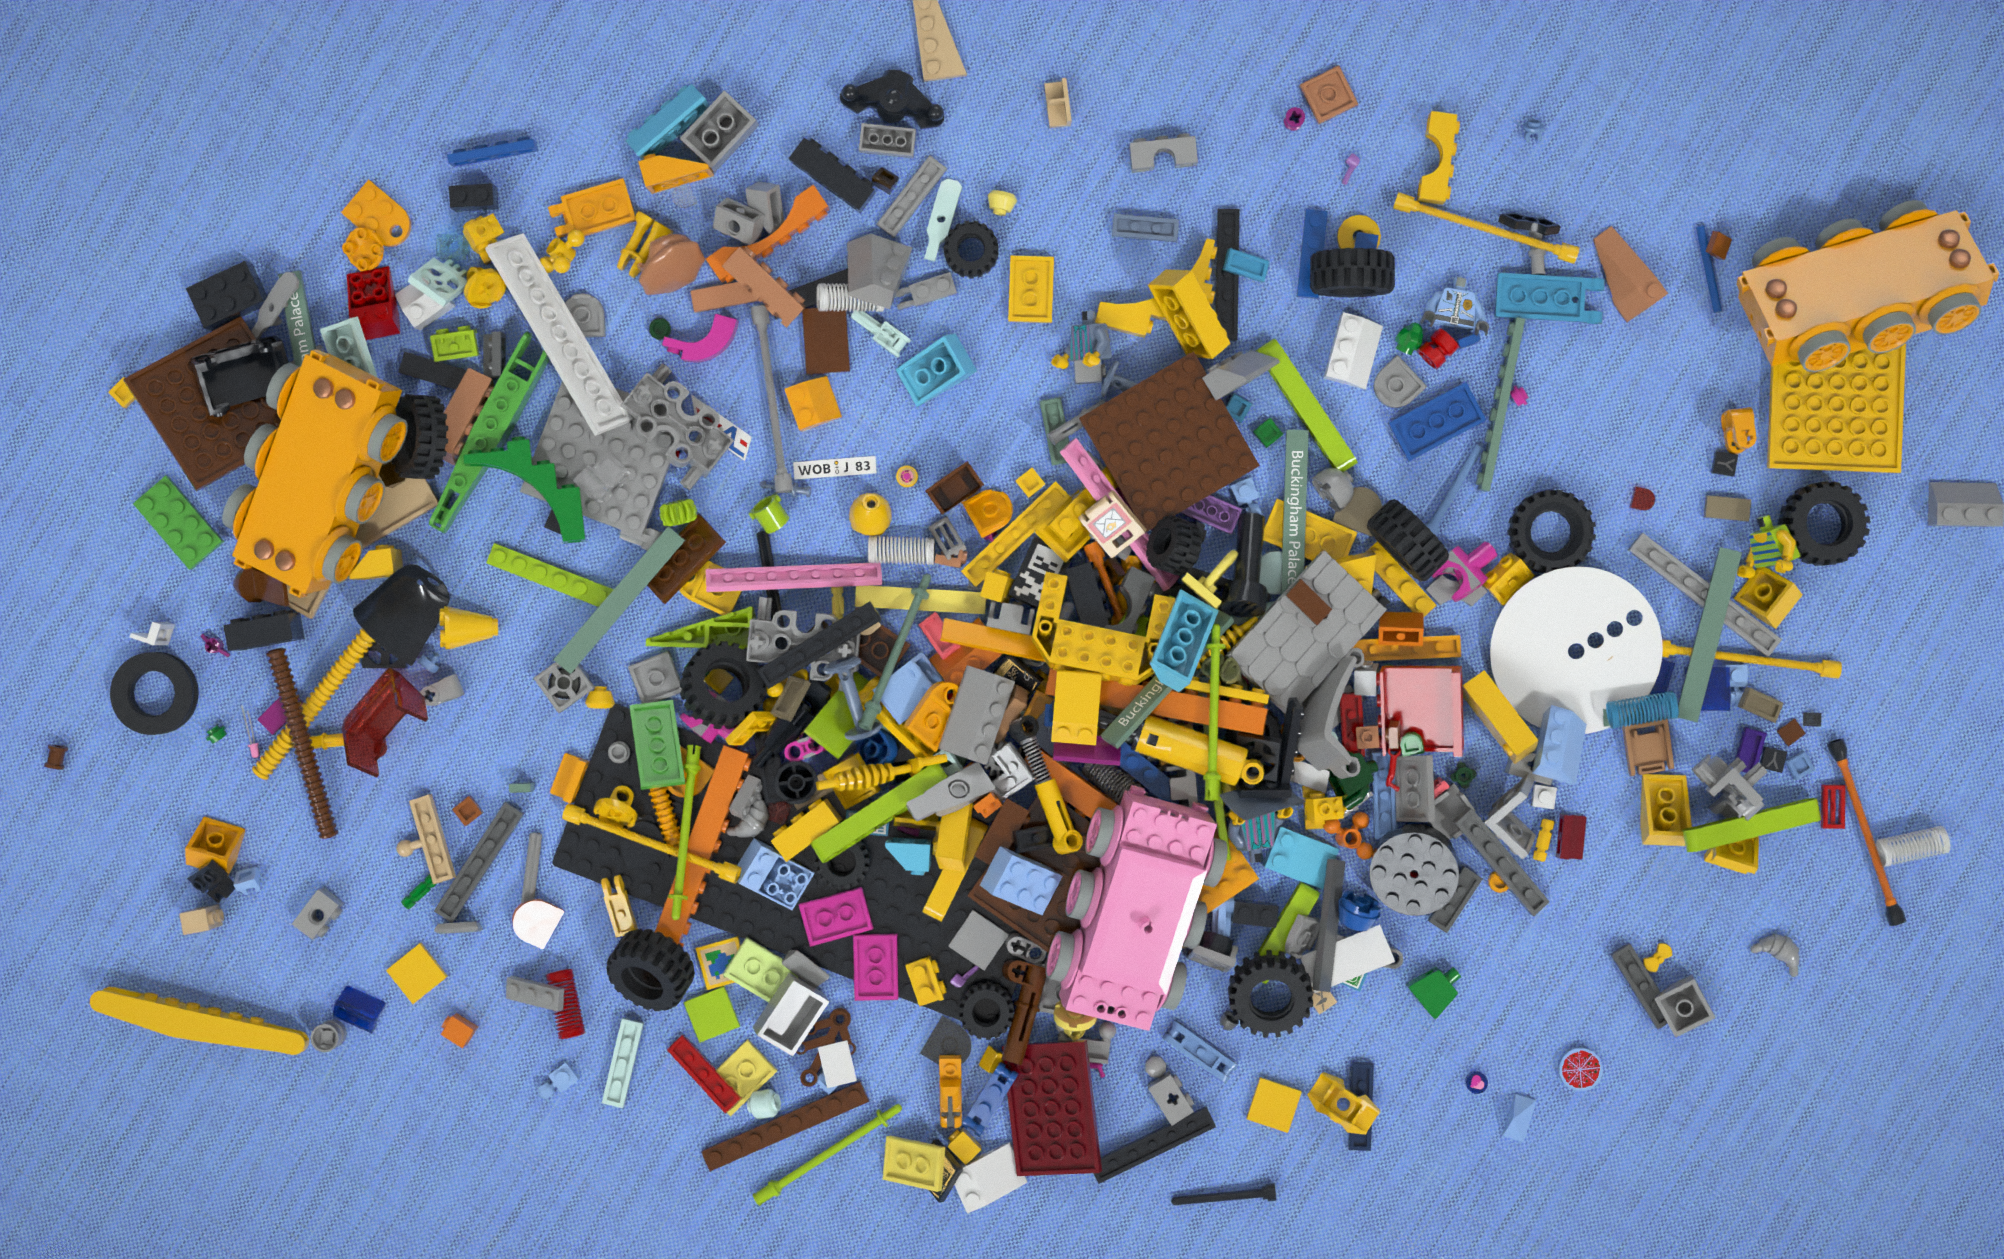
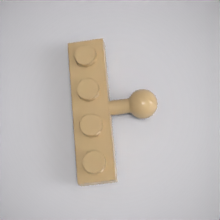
M432 794L410 800L409 803L420 839L412 842L401 840L396 847L397 853L402 857H408L415 849L423 847L433 884L456 878Z

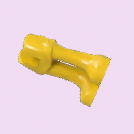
M639 210L635 216L637 222L635 230L626 247L620 251L621 255L617 263V268L622 271L630 259L633 258L635 262L629 271V276L633 278L641 272L637 268V264H645L648 259L650 243L674 232ZM652 226L651 231L644 245L638 253L636 249L641 239L643 238L646 231Z

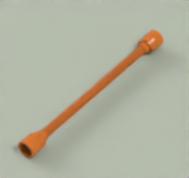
M1096 541L1083 546L1089 562H1093L1094 567L1096 566L1098 573H1100L1099 576L1102 578V584L1105 586L1104 589L1107 591L1106 594H1108L1109 602H1111V607H1113V612H1115V617L1119 623L1124 613H1122L1123 611L1120 608L1116 593L1108 574H1106L1105 566H1103L1105 554L1101 545ZM1147 678V679H1145V680H1143V681H1144V682H1150V681H1149L1150 678ZM1152 715V716L1158 717V718H1160V719L1164 718V717H1162V716Z

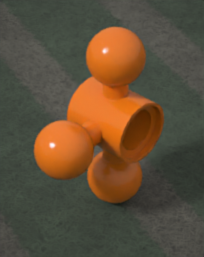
M1357 812L1353 815V825L1351 828H1341L1339 819L1325 820V824H1323L1324 830L1329 834L1336 833L1335 839L1339 846L1351 849L1356 848V853L1361 859L1366 860L1372 857L1373 846L1368 842L1361 843L1362 837L1358 831L1369 825L1370 819L1365 812ZM1348 833H1350L1352 838L1351 841L1347 844L1345 837Z

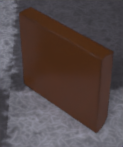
M1793 719L1777 731L1787 746H1790L1806 734L1796 719Z

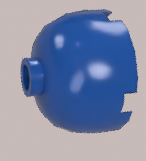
M880 729L878 733L870 737L856 740L857 747L854 754L859 753L866 766L868 764L884 765L885 763L893 765L895 762L898 747L890 733Z

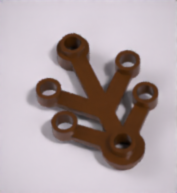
M837 1008L831 1012L829 1018L816 1022L814 1024V1032H809L808 1035H814L820 1029L831 1027L828 1034L802 1042L805 1050L803 1052L797 1050L796 1053L802 1055L807 1050L836 1043L835 1038L838 1032H840L842 1041L847 1040L848 1044L853 1046V1051L850 1053L853 1055L856 1052V1045L852 1043L847 1028L851 1023L850 1013L844 1008ZM838 1015L844 1016L842 1023L837 1022ZM819 1051L810 1068L804 1070L800 1075V1081L806 1087L814 1086L818 1082L819 1077L817 1073L822 1065ZM809 1073L814 1076L812 1082H808L806 1079Z

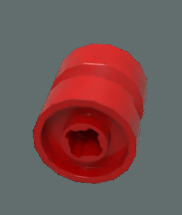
M1441 328L1430 337V342L1426 341L1417 350L1423 360L1436 370L1446 362V356H1452L1459 348L1457 342Z

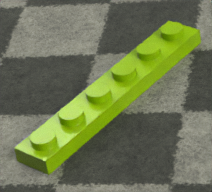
M496 543L493 544L486 562L489 565L597 607L614 590Z

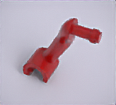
M1388 746L1387 751L1390 755V764L1386 786H1390L1398 792L1400 788L1393 784L1392 780L1395 776L1397 757L1400 755L1401 749H1398L1397 753L1392 754Z

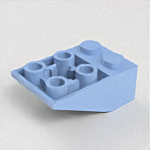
M921 652L891 675L881 702L900 725L909 718L926 691L933 684L945 680Z
M753 838L737 865L742 868L737 881L739 884L790 910H793L814 875L813 871L793 859L786 862L778 850Z

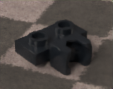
M214 860L204 864L187 878L193 887L202 893L209 890L207 894L217 903H220L223 897L228 898L235 890L234 882L227 876L228 873Z

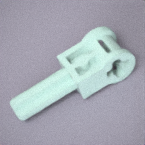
M855 309L851 315L853 320L874 334L872 339L897 358L900 356L899 352L905 344L911 341L886 321L882 325L864 311L861 312L859 310L857 312Z

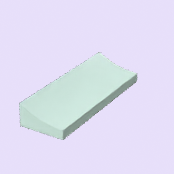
M353 317L320 329L329 354L377 377L358 317Z

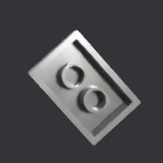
M724 90L680 137V140L703 163L708 164L715 173L759 124L754 117Z

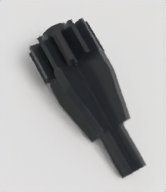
M802 701L791 722L777 717L762 741L765 745L751 761L758 768H761L773 753H780L788 744L796 740L815 718L810 713L812 708Z

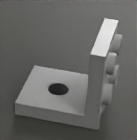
M1529 773L1492 804L1493 809L1489 811V818L1484 822L1493 831V834L1498 839L1503 840L1508 845L1510 851L1521 859L1529 854L1536 835L1511 811L1529 795L1535 778Z

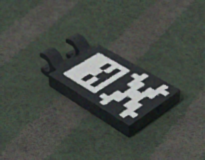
M1034 536L1008 597L1038 609L1045 573L1065 575V569H1068L1073 556L1065 563L1041 538Z

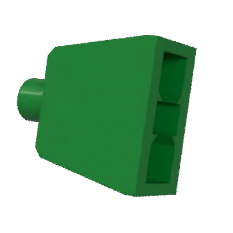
M1435 967L1405 985L1434 1019H1437L1458 995L1452 984L1459 980L1461 975L1454 967L1445 974H1442Z

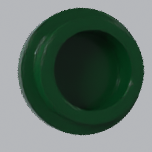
M657 318L651 322L649 332L653 338L663 340L664 337L670 335L671 325L667 320Z

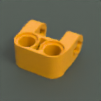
M1751 407L1729 409L1722 413L1721 426L1727 451L1737 455L1752 447L1756 442L1753 409Z

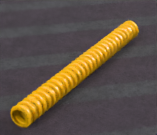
M363 628L359 630L360 634L357 633L355 635L356 639L351 640L352 644L347 645L348 649H344L343 655L339 656V660L334 662L335 666L332 665L330 667L331 671L328 670L326 672L327 676L322 677L323 681H319V686H315L314 692H311L309 694L310 697L305 699L306 703L303 702L301 704L303 707L302 713L305 714L304 720L307 721V724H305L307 727L311 725L310 721L313 722L315 720L314 716L319 715L318 711H322V706H326L327 700L331 699V695L336 693L335 690L340 688L339 684H343V679H347V674H351V669H354L356 663L360 662V658L364 657V652L367 653L368 647H372V642H375ZM288 724L285 725V729L281 730V734L277 735V740H273V745H269V750H265V755H262L260 760L256 762L257 766L252 767L253 773L263 780L269 779V774L272 775L273 769H276L278 767L277 764L282 762L281 758L284 759L286 757L285 753L290 752L289 748H293L294 742L291 741L292 735H289L290 729L287 728Z

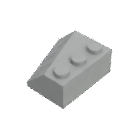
M874 234L847 242L848 295L890 309L908 268L913 247Z

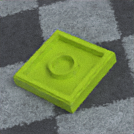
M725 986L684 1001L699 1043L741 1026Z

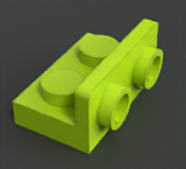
M470 325L457 327L458 331L449 332V328L435 330L436 334L430 336L434 362L478 356L479 351L475 334L477 333V328L471 329Z

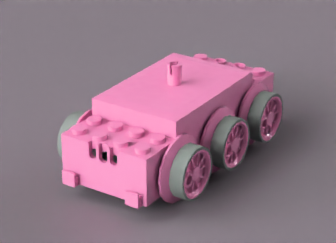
M1131 785L1129 791H1124L1120 806L1116 805L1112 810L1098 807L1092 816L1087 831L1085 850L1088 855L1100 857L1101 865L1100 868H1095L1092 873L1078 869L1072 878L1067 894L1065 912L1066 916L1079 919L1081 927L1072 934L1061 931L1056 933L1047 956L1046 977L1060 981L1059 997L1065 1010L1149 1031L1155 1012L1161 1007L1174 1010L1181 1001L1186 985L1187 968L1184 963L1177 960L1182 946L1194 949L1201 940L1206 925L1207 906L1205 902L1198 901L1202 885L1214 888L1220 881L1226 865L1228 849L1226 841L1213 838L1217 823L1206 812V810L1208 811L1206 805L1193 802L1191 808L1145 796L1146 791L1144 788Z

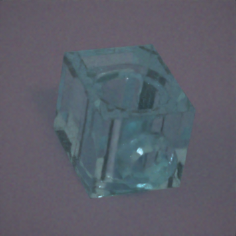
M437 234V257L440 259L467 260V254H470L471 246L465 236ZM453 242H458L457 251L450 252V245Z

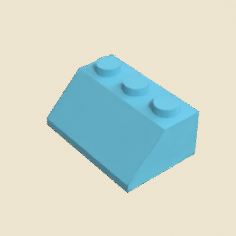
M889 837L887 839L885 847L905 870L911 871L912 875H924L925 872H929L933 839Z

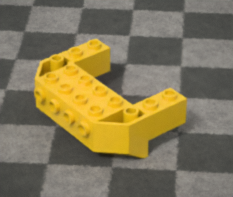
M1050 572L1045 573L1032 642L1050 668H1053L1055 671L1069 670L1102 673V681L1113 680L1127 686L1137 685L1155 673L1150 665V661L1176 598L1155 594L1147 634L1144 637L1059 619L1068 576Z

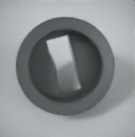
M1226 1011L1220 1018V1026H1224L1223 1029L1227 1031L1234 1029L1239 1023V1020H1235L1233 1013L1230 1011Z

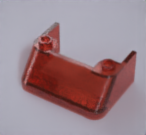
M388 668L350 711L342 724L347 765L376 778L379 776L377 760L384 756L387 751L386 736L406 714L424 722L428 720L424 696L400 672Z

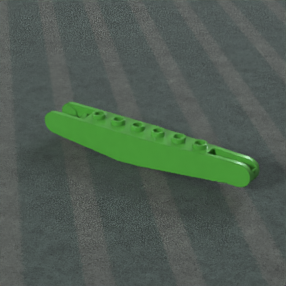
M528 331L520 339L474 423L438 505L429 520L428 525L444 534L449 530L457 514L489 468L484 466L466 467L463 455L468 454L470 450H481L482 453L491 452L490 449L504 446L550 360L545 350L542 352L536 367L521 360L532 338V333ZM518 364L532 371L528 381L513 374ZM455 491L460 495L450 509L447 505Z

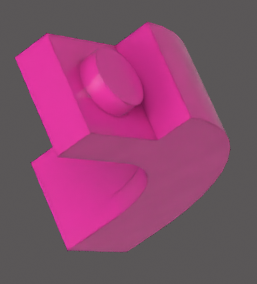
M715 314L712 328L704 339L688 343L664 337L662 345L667 348L669 353L679 355L680 351L683 352L681 359L685 362L697 363L708 361L717 357L728 348L735 337L739 321Z

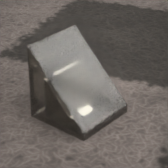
M1803 712V726L1821 727L1822 713Z

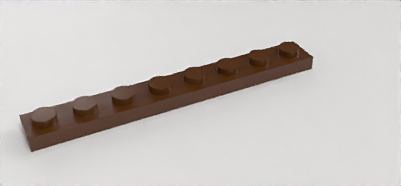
M860 1080L702 1150L701 1153L711 1172L869 1102V1098Z

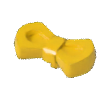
M1658 943L1656 952L1651 957L1643 958V965L1646 970L1657 972L1659 964L1663 963L1664 959L1672 956L1671 947L1666 943Z

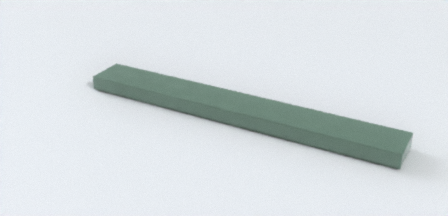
M667 527L555 657L554 661L571 674L685 540L670 527Z
M1723 547L1718 549L1678 702V718L1698 723L1742 552Z

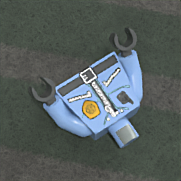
M1461 277L1454 278L1453 288H1444L1442 291L1436 292L1427 301L1424 314L1420 320L1421 324H1423L1424 320H1428L1430 322L1429 327L1437 324L1471 331L1476 326L1474 331L1476 336H1478L1479 330H1483L1485 336H1487L1489 324L1486 322L1485 313L1480 301L1475 298V293L1465 291L1467 279Z

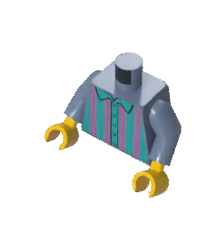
M1082 311V325H1072L1070 344L1063 351V356L1057 354L1052 358L1051 364L1053 366L1065 369L1068 367V359H1070V361L1082 360L1083 364L1092 367L1098 365L1100 359L1112 358L1106 323L1095 324V311Z
M1288 807L1278 810V813L1272 812L1249 820H1244L1234 812H1231L1228 816L1229 827L1227 836L1237 851H1249L1250 863L1263 862L1262 849L1274 846L1280 826L1285 818L1292 815L1293 809Z

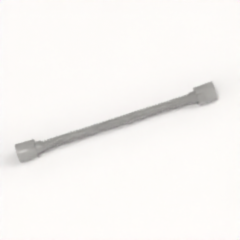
M764 305L751 307L753 325H756L759 332L761 356L764 365L763 370L765 373L764 378L765 384H767L766 392L768 395V406H770L769 414L771 417V428H773L772 436L777 461V475H774L776 493H786L793 491L791 474L787 473V468L784 464V453H782L781 431H779L778 409H776L775 387H773L774 379L772 376V365H770L769 343H767V324H770L769 311Z

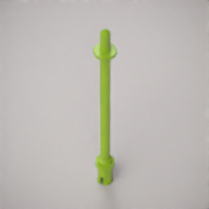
M1213 624L1211 643L1206 644V648L1211 650L1208 771L1206 775H1203V780H1205L1204 800L1219 801V781H1221V775L1217 772L1220 650L1226 648L1225 644H1220V625Z
M687 745L686 764L683 765L687 777L674 894L668 895V898L673 899L671 915L673 920L680 918L682 900H688V896L683 895L695 775L701 770V766H699L701 746L698 745L695 746L694 754L693 745Z
M895 1104L883 1113L880 1109L876 1110L877 1117L780 1180H770L767 1186L752 1194L755 1202L761 1206L772 1197H778L781 1195L782 1188L881 1124L888 1127L889 1123L887 1120L901 1112L902 1106Z

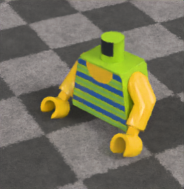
M1770 515L1757 518L1760 530L1749 535L1750 550L1745 561L1747 564L1746 566H1739L1737 575L1743 578L1754 577L1755 569L1752 568L1753 566L1760 568L1775 565V571L1779 573L1792 570L1793 563L1791 561L1801 556L1796 547V540L1791 536L1785 524L1773 526Z

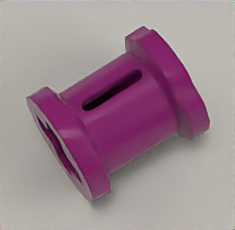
M1297 107L1289 109L1283 120L1284 126L1291 131L1300 129L1305 121L1303 110ZM1292 115L1295 118H1299L1296 124L1294 121H1290Z

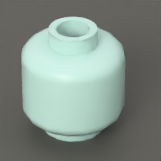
M772 1089L754 1091L747 1101V1109L756 1119L774 1117L781 1109L780 1096Z

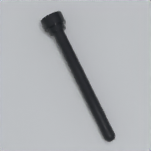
M1275 1183L1266 1184V1186H1262V1189L1176 1196L1171 1199V1203L1173 1205H1186L1263 1198V1200L1268 1202L1276 1201Z

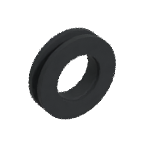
M164 652L141 653L129 658L118 668L110 686L111 705L117 718L129 729L145 735L165 734L182 727L191 718L198 703L199 689L194 673L183 660ZM151 671L161 672L166 675L174 685L175 691L171 707L168 711L157 716L146 714L137 705L134 695L137 681L141 676Z

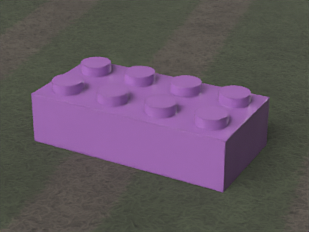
M1209 495L1183 510L1181 514L1231 535L1242 509Z

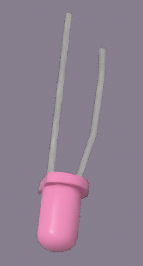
M242 705L241 708L250 740V745H248V747L250 748L252 757L258 758L260 756L258 749L259 743H255L253 727L249 711H247L253 737L252 744L251 736L249 733Z

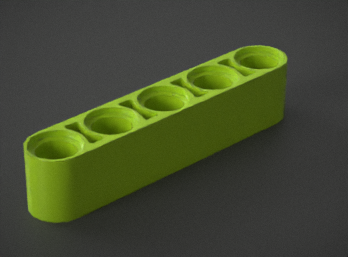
M1300 881L1277 918L1276 928H1271L1259 948L1260 956L1267 955L1266 950H1272V955H1278L1279 951L1286 953V940L1298 914L1308 916L1320 892Z

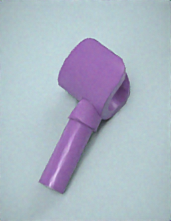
M1354 153L1345 161L1350 167L1343 178L1342 184L1347 185L1352 172L1360 162L1359 157Z
M975 965L963 977L956 973L950 983L955 987H962L966 980L979 970V967Z

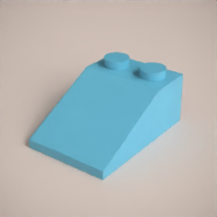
M956 334L943 336L895 369L917 407L977 372Z
M1280 826L1274 846L1268 849L1262 865L1285 876L1324 889L1327 860L1336 859L1339 849Z

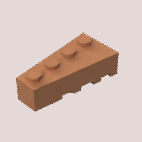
M740 246L722 267L743 287H747L755 299L763 302L772 315L777 318L779 317L782 320L781 323L787 328L806 307L803 304L805 300L796 291L792 294L787 289L789 285L781 277L776 279L771 274L772 269L765 262L760 264L755 260L756 254L750 248Z

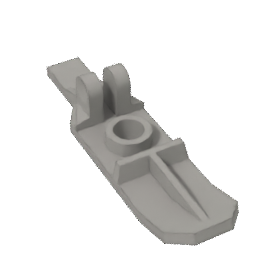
M285 272L277 280L261 306L258 321L251 331L256 339H259L262 333L270 326H278L282 323L281 318L278 316L284 307H288L287 301L299 288V279L295 273Z

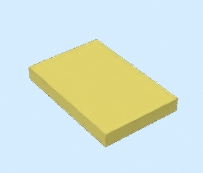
M749 1039L716 1069L742 1097L728 1112L730 1117L750 1098L754 1091L759 1090L778 1071Z
M891 1135L886 1136L882 1180L936 1192L942 1191L945 1147Z

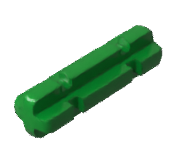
M430 874L424 879L425 881L416 886L401 901L406 909L412 908L416 902L436 885L433 884Z

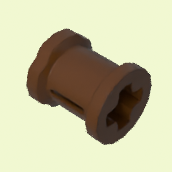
M49 744L48 760L44 763V767L63 770L65 768L63 765L65 752L68 751V747Z

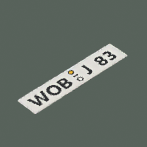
M875 456L793 462L794 480L877 473Z

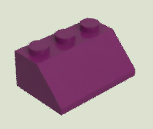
M1097 736L1096 745L1054 742L1052 759L1056 761L1120 766L1121 746L1117 749L1104 741L1101 736Z

